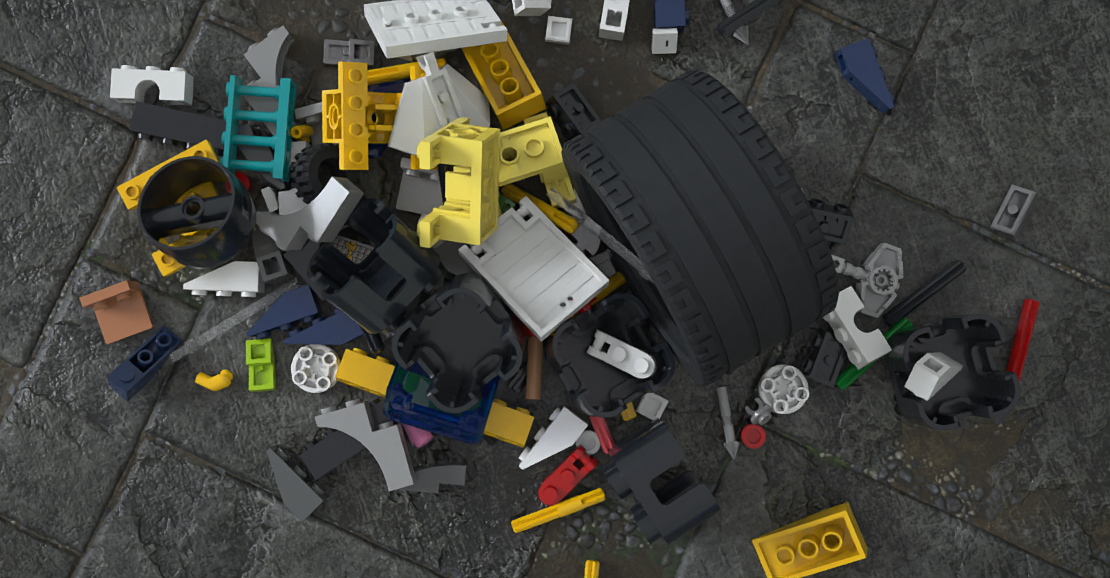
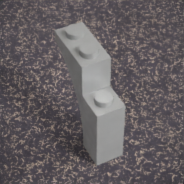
M284 26L272 29L268 33L267 38L252 44L248 48V52L244 54L245 58L261 77L259 80L251 81L247 86L276 88L277 85H280L284 60L295 40ZM244 96L254 111L275 112V110H278L279 100L276 98ZM294 119V125H293V127H294V126H298V124H297V122L295 121V119ZM263 122L272 135H276L277 125L274 122Z
M332 176L322 192L306 207L287 215L257 211L256 223L260 226V231L269 235L276 242V246L283 251L301 250L308 238L317 243L333 242L364 193L349 179Z
M360 398L345 402V408L337 410L336 405L321 409L322 414L315 416L317 427H327L342 431L357 439L371 452L384 474L389 491L413 485L417 481L401 423L394 425L393 420L378 424L379 429L376 430L368 401L361 403Z

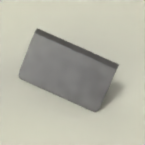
M1012 184L990 228L1010 239L1017 240L1037 200L1036 192Z

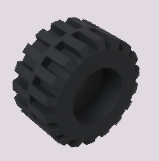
M322 143L305 147L301 150L302 153L295 155L294 158L297 161L291 162L290 168H293V172L289 173V178H293L294 183H291L292 189H297L295 194L298 198L304 197L303 202L306 204H310L325 188L318 179V168L321 162H324L329 167L333 177L347 178L354 185L359 183L360 180L356 173L360 172L359 170H340L339 144Z

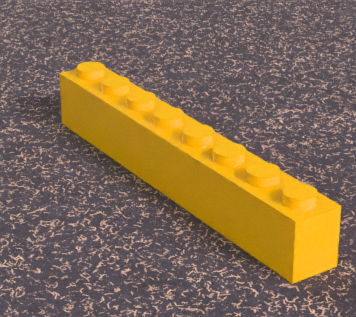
M354 348L353 351L345 350L335 375L337 381L510 444L524 447L534 417L530 415V411L520 407H516V410L506 407V402L499 399L489 401L484 399L482 394L481 399L464 412H445L436 407L426 394L431 382L428 374L424 373L423 376L413 373L414 369L412 368L406 371L401 366L399 368L390 365V360L377 356L376 359L367 356V352L358 348Z

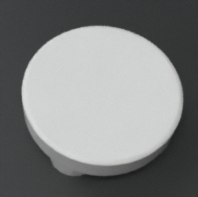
M310 344L301 347L292 360V380L307 392L320 393L327 391L338 382L335 375L341 360L338 354L327 345Z
M775 365L762 374L758 383V395L764 406L770 405L773 412L789 414L800 409L808 399V383L802 372L790 365Z

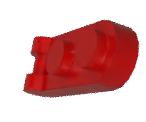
M581 444L578 445L541 483L538 491L539 499L546 505H556L599 461L594 456L590 457ZM578 459L583 463L581 468L574 463Z

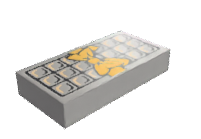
M337 235L334 241L330 242L355 263H361L374 249V247Z

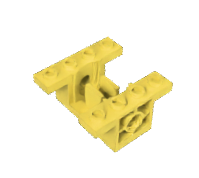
M547 112L523 119L525 125L500 132L499 187L539 174L541 183L544 182L553 207L557 209L577 202L562 159V148L551 116L548 117ZM498 202V218H499V217L502 215V211H501V208H500V205H499V202Z
M459 117L421 140L417 147L420 169L431 170L439 163L455 165L453 172H445L446 201L444 205H441L439 208L434 207L433 211L418 223L417 236L420 237V247L431 248L439 240L481 245L498 229L500 129L470 125V118Z

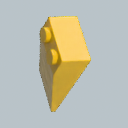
M508 32L507 41L461 48L503 130L547 109L539 87Z
M848 502L824 509L752 539L767 578L805 577L864 559L867 556L868 550Z

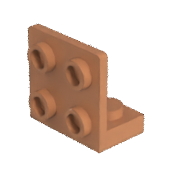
M126 280L79 298L82 307L93 308L106 344H112L154 327L140 285L136 281Z

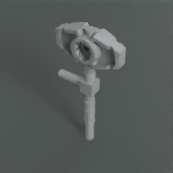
M880 243L862 264V268L859 266L855 267L848 262L844 263L845 259L831 255L836 273H842L847 276L851 275L855 279H860V282H856L855 292L863 303L864 308L859 313L878 318L896 298L897 294L895 292L900 286L898 279L903 278L901 248L887 243Z

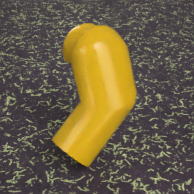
M308 124L292 127L291 135L297 141L310 143V136L314 135V130Z
M222 370L220 374L211 377L200 372L195 379V383L212 391H219L231 384L233 373L229 370Z

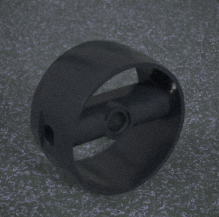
M201 156L179 158L161 167L145 184L137 207L139 225L152 245L173 261L197 269L216 267L234 258L250 240L256 223L255 205L243 183L225 166L215 160ZM212 181L230 183L232 193L203 199L198 196H190L183 200L182 203L175 204L184 193L197 185ZM218 227L215 232L204 240L189 246L173 247L167 243L166 237Z

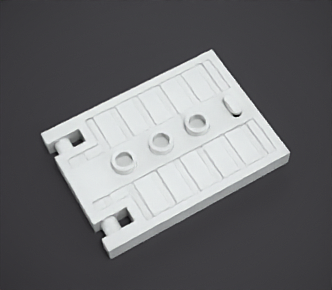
M394 0L364 4L365 18L387 59L507 41V29L505 26H501V20L487 0Z
M527 196L520 200V208L517 211L510 208L498 218V229L481 245H473L468 248L465 244L458 249L459 255L490 285L500 299L541 342L609 285V279ZM528 215L530 219L525 221L523 218ZM482 251L485 255L479 259L476 255Z

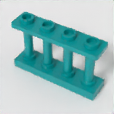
M230 75V82L226 84L228 107L224 109L226 131L222 133L224 156H221L220 164L229 169L234 175L235 170L270 172L273 175V179L279 182H289L293 137L291 129L294 125L297 84L291 78H281L280 85H277L276 88L242 85L243 82L238 76ZM241 95L276 98L279 100L278 110H275V112L240 110ZM239 120L274 122L277 125L276 135H273V137L238 135ZM237 145L272 147L275 150L274 160H271V162L236 160Z

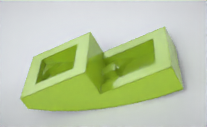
M272 339L246 340L249 391L276 390Z

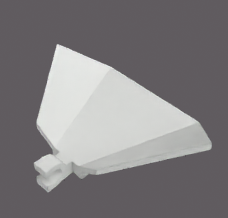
M434 52L421 54L416 58L426 75L404 84L388 147L417 156V147L421 140L459 117L470 118V125L490 127L489 101L483 92L449 64H445L439 69Z

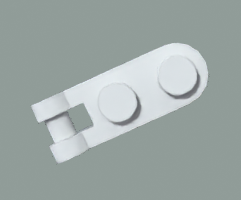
M596 330L594 343L592 346L589 345L586 353L637 378L646 379L654 375L657 363L653 356L603 331ZM605 342L610 344L607 353L601 350Z

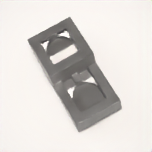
M324 39L323 65L338 66V62L367 63V67L373 66L374 41Z

